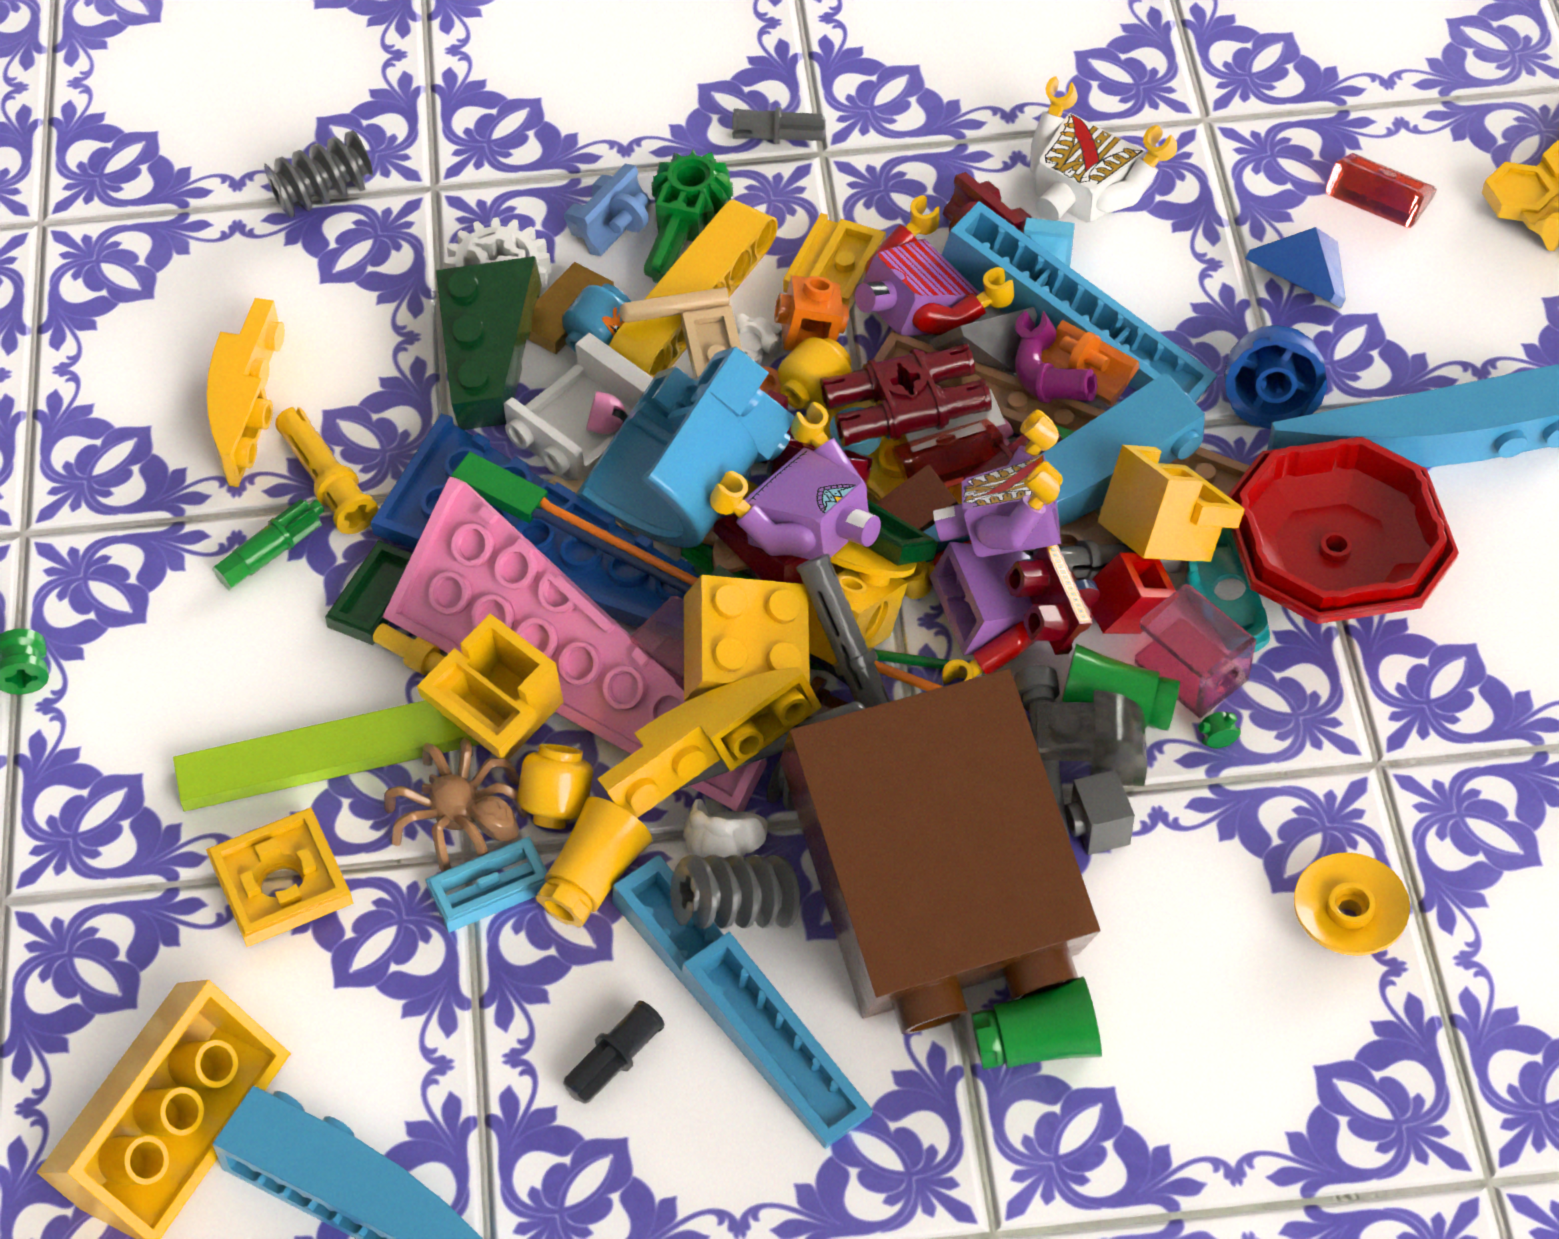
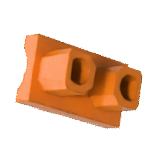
M1062 320L1056 329L1057 334L1054 343L1048 349L1042 351V362L1051 363L1054 365V368L1092 369L1093 373L1097 376L1095 398L1113 407L1140 368L1139 361L1101 341L1098 335L1092 332L1086 333Z

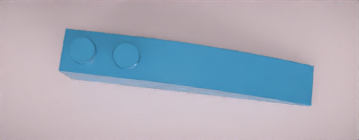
M980 201L950 230L941 255L980 293L984 291L983 277L990 269L996 267L1003 268L1005 271V283L1013 280L1014 298L1012 303L1007 307L998 309L1008 314L1034 307L1037 314L1035 328L1039 326L1044 311L1055 329L1064 320L1086 333L1092 332L1098 335L1101 341L1139 361L1140 368L1128 386L1139 390L1167 372L1196 403L1218 376L1216 373Z
M1559 364L1272 422L1267 450L1364 437L1426 468L1478 462L1498 457L1510 458L1522 452L1546 447L1558 448Z
M1167 372L1040 454H1045L1046 461L1063 478L1059 495L1056 498L1059 527L1103 506L1122 445L1157 447L1162 451L1158 463L1169 464L1177 458L1180 460L1185 459L1200 447L1204 436L1205 413ZM935 524L924 531V533L939 542L936 553L945 550L950 542L963 543L970 540L968 535L941 542Z
M253 1085L212 1143L222 1170L355 1239H483L444 1200L404 1168L357 1139L353 1131L346 1124L331 1116H325L321 1120L305 1112L304 1107L295 1098L284 1092L275 1091L271 1095Z

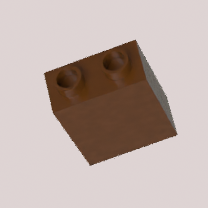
M1010 668L789 730L780 762L863 1019L894 1010L901 1034H913L947 1024L967 1015L969 1011L961 989L1005 977L1011 998L1016 1000L1053 989L1079 978L1072 956L1080 954L1101 930Z

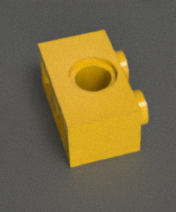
M850 569L837 575L838 580L851 606L868 648H874L891 636L908 581L902 578L868 575ZM810 599L808 604L809 653L834 665L837 659Z

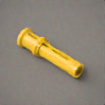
M290 407L282 411L276 418L275 427L313 479L315 497L322 505L330 508L334 514L333 521L336 528L344 534H355L365 530L371 525L372 519L378 512V505L370 495L363 494L358 486L359 480L356 473L350 467L341 465L336 460L332 451L318 431L315 430L303 409L297 407L295 411L294 407Z

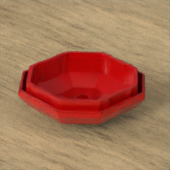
M1364 437L1262 451L1227 495L1245 509L1239 528H1230L1249 588L1316 624L1421 609L1459 555L1428 470Z

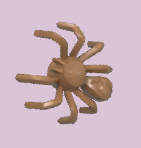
M463 738L460 741L461 756L458 775L452 774L442 751L438 747L430 743H425L423 746V764L432 766L434 760L441 777L431 774L429 776L431 784L423 783L422 792L429 794L430 797L424 796L405 786L392 787L384 793V809L388 814L395 811L396 797L398 796L406 797L425 807H431L428 810L408 812L399 817L393 824L392 844L400 846L403 827L410 822L436 818L437 822L432 826V836L439 869L442 872L451 869L444 839V828L449 830L464 829L472 840L478 857L487 854L488 850L483 836L473 822L476 823L483 833L498 841H510L518 837L519 826L513 810L502 798L492 795L503 793L513 800L517 812L522 818L527 817L529 814L520 808L517 803L518 791L505 783L498 782L477 790V787L482 783L491 768L495 767L502 768L511 783L519 785L520 778L511 761L489 758L485 760L471 781L467 780L471 757L473 756L472 744L468 738Z

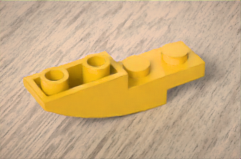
M254 299L240 334L220 331L209 367L207 382L208 418L221 468L228 485L233 487H239L246 468L251 469L257 456L258 438L262 429L267 430L273 416V404L271 400L267 399L264 387L269 377V362L274 351H280L285 334L284 324L278 321L273 300Z
M799 667L774 670L742 678L690 699L636 731L634 734L642 747L597 779L612 802L623 807L638 818L720 759L730 772L794 726L800 724L822 706Z

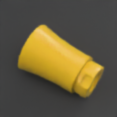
M588 797L564 847L546 873V882L538 891L536 901L555 919L566 925L570 924L580 928L585 924L591 912L598 910L613 885L616 884L627 868L652 843L651 833L637 817L623 807L604 798Z

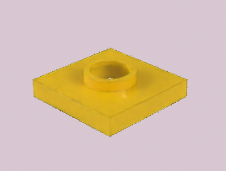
M312 807L206 849L209 861L246 947L354 904L350 890ZM281 869L293 870L302 878L303 882L299 887L295 883L286 890L275 892L276 897H269L262 893L263 881L274 871Z

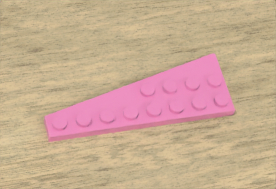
M449 476L385 610L383 618L417 637L427 640L449 654L454 648L462 653L460 643L489 614H492L556 663L564 701L555 711L557 714L630 754L636 752L642 745L634 733L664 713L686 702L684 701V684L471 486L460 479ZM761 759L690 787L736 812H742L745 810L767 762Z

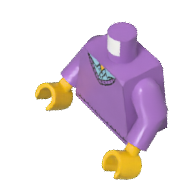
M812 402L806 412L810 423L804 419L800 412H797L791 425L793 437L802 443H812L816 450L812 451L803 448L744 500L748 484L743 476L734 471L726 472L720 484H716L710 495V504L714 511L725 515L735 513L739 517L736 523L747 533L748 544L762 548L767 554L772 556L793 555L810 560L829 553L830 557H832L849 541L865 547L872 545L876 541L881 528L880 518L868 511L865 482L835 438L829 440L823 432L828 420V413L821 404Z

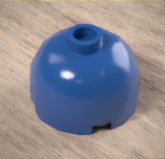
M1281 325L1259 327L1244 335L1230 350L1224 370L1226 395L1231 402V407L1235 414L1253 426L1271 429L1272 422L1313 414L1321 406L1328 388L1325 361L1313 340L1298 329Z

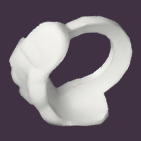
M696 799L684 822L683 837L686 841V848L691 855L703 858L709 855H718L724 858L730 855L743 857L746 853L754 852L764 844L768 832V822L758 814L745 811H725L709 814L703 800Z

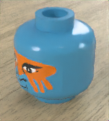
M606 283L602 286L588 285L562 315V326L568 334L565 339L567 345L576 353L575 344L590 332L609 346L613 336L624 323L619 314L620 306L623 303L632 301L613 285Z

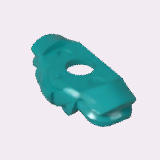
M1222 527L1211 562L1186 561V578L1183 584L1184 594L1189 604L1195 605L1201 617L1213 629L1226 651L1241 655L1252 654L1261 650L1270 641L1267 614L1260 595L1249 588L1230 528ZM1225 579H1237L1245 585V592L1235 600H1223L1214 592L1217 584Z

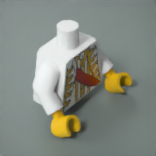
M1057 76L1052 77L1047 82L1045 88L1046 95L1051 104L1048 113L1042 112L1031 143L1030 171L1036 177L1035 193L1038 199L1035 206L1037 212L1045 220L1057 221L1067 212L1084 222H1094L1105 213L1134 206L1158 172V168L1155 167L1158 161H1167L1175 156L1177 152L1176 140L1170 134L1163 145L1155 147L1157 142L1161 140L1163 131L1158 125L1151 126L1146 130L1143 137L1144 146L1148 150L1146 153L1143 149L1072 113L1065 119L1061 118L1063 110L1071 108L1076 103L1077 91L1073 82H1071L1065 96L1060 98L1054 97L1058 90L1059 80Z

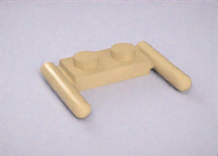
M726 287L626 302L620 306V317L627 323L681 315V325L694 378L702 374L715 353L735 346L742 351Z

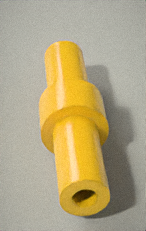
M385 623L380 624L374 632L373 641L404 658L405 666L422 675L429 674L445 658V656L440 654L438 646L421 637L412 639Z

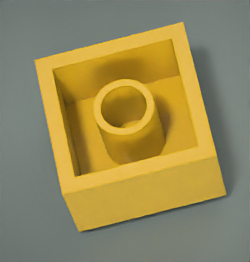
M701 575L684 596V701L742 678L792 667H799L810 684L808 592L804 584Z

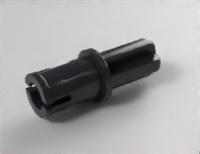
M639 1000L633 1009L608 1034L600 1033L595 1038L596 1046L564 1078L563 1085L569 1092V1095L576 1101L587 1104L621 1070L629 1071L633 1067L632 1058L657 1032L664 1028L665 1023L660 1014L648 1003Z

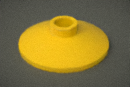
M1346 852L1324 856L1310 864L1303 871L1294 892V909L1304 931L1318 944L1337 953L1360 956L1380 952L1399 939L1407 926L1410 916V900L1405 885L1391 868L1370 856ZM1343 909H1349L1354 911L1358 916H1347L1341 913L1340 911Z

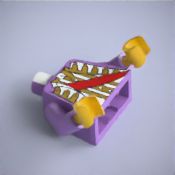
M1036 409L1024 420L1020 431L1030 442L1026 447L1019 446L1008 465L966 478L962 481V504L933 511L936 530L941 542L969 535L974 554L978 557L1061 544L1056 498L1059 495L1063 478L1046 461L1045 454L1039 455L1041 450L1047 451L1058 440L1057 427L1045 413Z

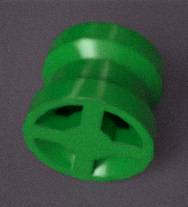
M18 628L7 630L0 634V690L2 692L24 695L36 692L47 684L49 671L46 662L43 661L47 653L45 638L40 633L30 629Z

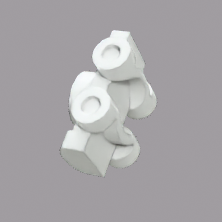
M740 314L735 319L742 351L756 363L761 365L764 352L770 355L778 352L782 345V330L761 316L753 321L747 315Z

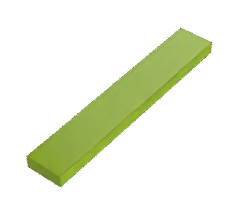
M424 700L173 757L180 802L185 812L423 758V746L425 743L435 745L442 753L459 750L460 741L463 738H468L472 746L481 744Z

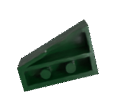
M536 256L436 270L451 405L457 425L463 430L506 424L504 403L511 397H516L522 371L521 362L526 341L530 337L532 315L536 298H539L542 286Z

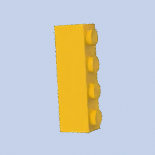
M210 980L176 983L36 1173L80 1210L132 1238L161 1239L218 1157L212 1144L252 1086L254 1085L265 1091L291 1053Z

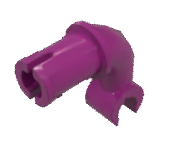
M1024 311L1015 323L1016 332L1021 338L1015 359L1018 382L1028 393L1036 396L1041 403H1050L1053 399L1093 401L1097 392V376L1093 373V370L1054 368V365L1051 363H1043L1041 359L1042 351L1048 349L1054 343L1057 334L1056 329L1044 311L1041 322L1036 328L1027 311Z

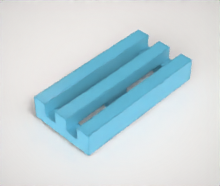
M528 836L425 880L427 889L435 901L439 914L443 917L448 933L536 897L538 891L546 882L545 875L547 870ZM526 858L528 860L527 863L498 874V872H495ZM478 879V883L448 896L445 894L449 890Z

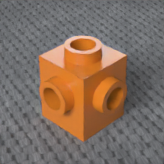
M791 275L787 293H779L774 312L775 323L781 324L784 350L793 351L803 340L811 337L830 338L837 342L839 333L843 334L847 327L849 305L842 303L840 283L831 282L819 276L805 278Z

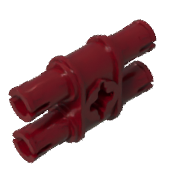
M967 343L926 354L923 350L916 348L912 349L908 355L879 362L871 359L866 364H863L860 370L820 379L822 399L828 411L870 400L873 404L876 403L875 406L835 415L836 430L843 447L886 436L888 440L897 441L901 439V435L933 427L941 430L949 424V420L984 411L987 412L992 409L990 390L983 378L941 389L939 385H935L942 381L975 374L973 354L969 350Z

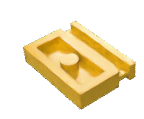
M820 213L783 278V292L787 293L791 275L805 278L811 276L823 277L831 282L840 283L842 303L848 304L850 311L855 302L856 289L863 283L866 276L865 265L878 246L886 239V232L844 219H840L839 223L828 220V214Z

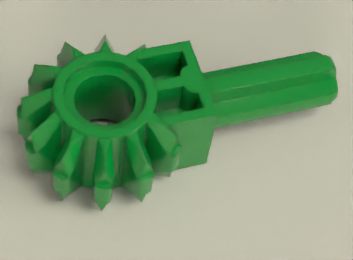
M692 149L690 155L683 157L674 152L671 162H659L657 175L653 176V182L651 183L652 196L655 197L658 234L643 268L644 274L652 278L655 283H658L679 259L686 240L693 242L721 208L733 197V183L730 182L726 163L716 162L712 152L702 157L698 156L694 149Z

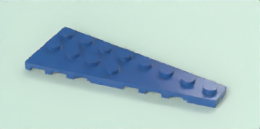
M443 413L440 414L371 521L373 535L415 549L449 476L451 477V474L466 455L472 452L547 490L550 503L696 578L700 577V575L694 572V566L682 558L678 561L670 558L654 548L653 540L643 534H640L638 537L631 534L615 523L614 516L585 502L575 492L557 482L553 485L529 471L528 463L516 456L513 459L508 458L492 448L489 439L479 433L475 436L469 434L454 424L453 417ZM490 504L611 618L684 644V593L540 519H533L529 524Z

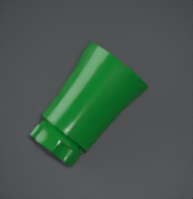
M1076 643L1058 717L1098 720L1146 730L1148 725L1153 729L1157 728L1168 731L1174 714L1180 681L1163 676L1159 677L1160 672L1134 666L1104 656Z
M1084 976L1047 991L1012 1001L993 1004V1010H981L971 1013L974 1037L983 1070L996 1068L1004 1064L1008 1069L1031 1063L1060 1059L1102 1057L1098 1023Z

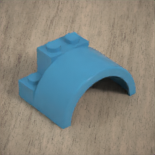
M736 346L715 353L699 377L691 378L677 366L659 371L576 495L585 502L614 516L615 521L652 540L681 548L696 547L703 542L720 516V513L714 511L710 504V495L716 484H720L725 473L728 471H734L745 478L754 463L777 458L789 443L790 435L787 431L791 427L795 416L759 388L769 372Z

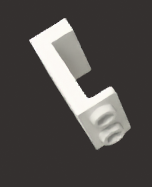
M590 332L575 344L577 364L525 406L513 397L504 403L505 430L511 441L521 449L528 448L543 460L551 472L558 476L563 474L569 480L579 481L580 479H586L618 432L599 434L586 430L596 391L611 394L620 399L627 415H629L653 379L649 374Z

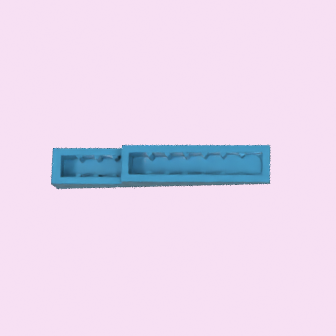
M660 855L614 884L613 905L825 1149L872 1116V1108L730 931L723 935L714 922L707 929H700L695 925L692 918L687 925L680 926L671 907L670 896L671 878L674 872Z

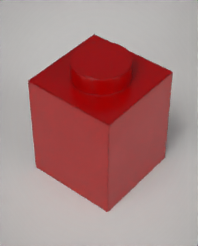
M1119 553L1092 579L1100 591V597L1090 608L1094 620L1099 625L1103 634H1141L1179 596L1160 559H1144L1137 553Z

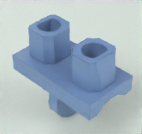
M624 164L613 176L602 174L593 183L591 191L593 197L585 205L574 203L564 213V219L571 235L584 238L590 254L602 256L626 230L640 232L648 224L649 216L646 208L651 204V201L638 183L636 165Z

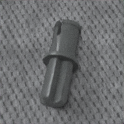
M776 107L775 111H754L734 108L732 130L734 131L732 132L733 139L755 138L774 140V144H780V139L822 141L826 135L825 115L817 113L782 112V107Z

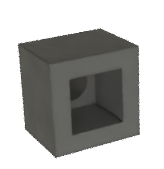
M1117 770L1073 780L1071 803L1065 804L1067 824L1073 837L1080 835L1087 854L1092 855L1130 845L1135 814Z

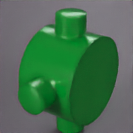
M1216 712L1205 717L1198 725V731L1204 735L1202 743L1215 749L1234 743L1241 734L1240 728L1235 726L1237 716L1232 712Z

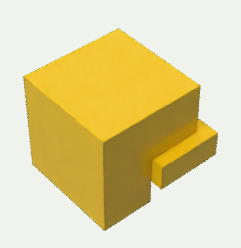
M1122 445L1097 522L1144 559L1211 562L1222 527L1239 528L1245 509L1186 465L1158 463L1162 451L1157 447Z
M489 614L460 643L462 653L454 648L417 685L419 695L439 710L443 716L500 759L509 760L564 701L556 663L492 614Z

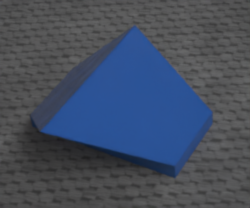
M1317 227L1250 249L1245 257L1246 260L1340 308H1342L1346 300L1338 241Z

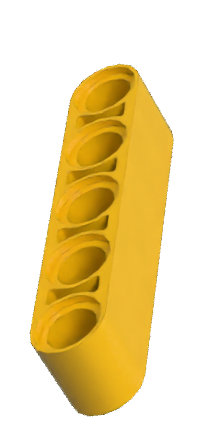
M734 199L729 200L645 299L724 287L727 288L730 298L772 246L778 229L777 219ZM681 315L629 323L624 322L613 336L609 347L654 378L657 372L671 368L687 349L681 325Z

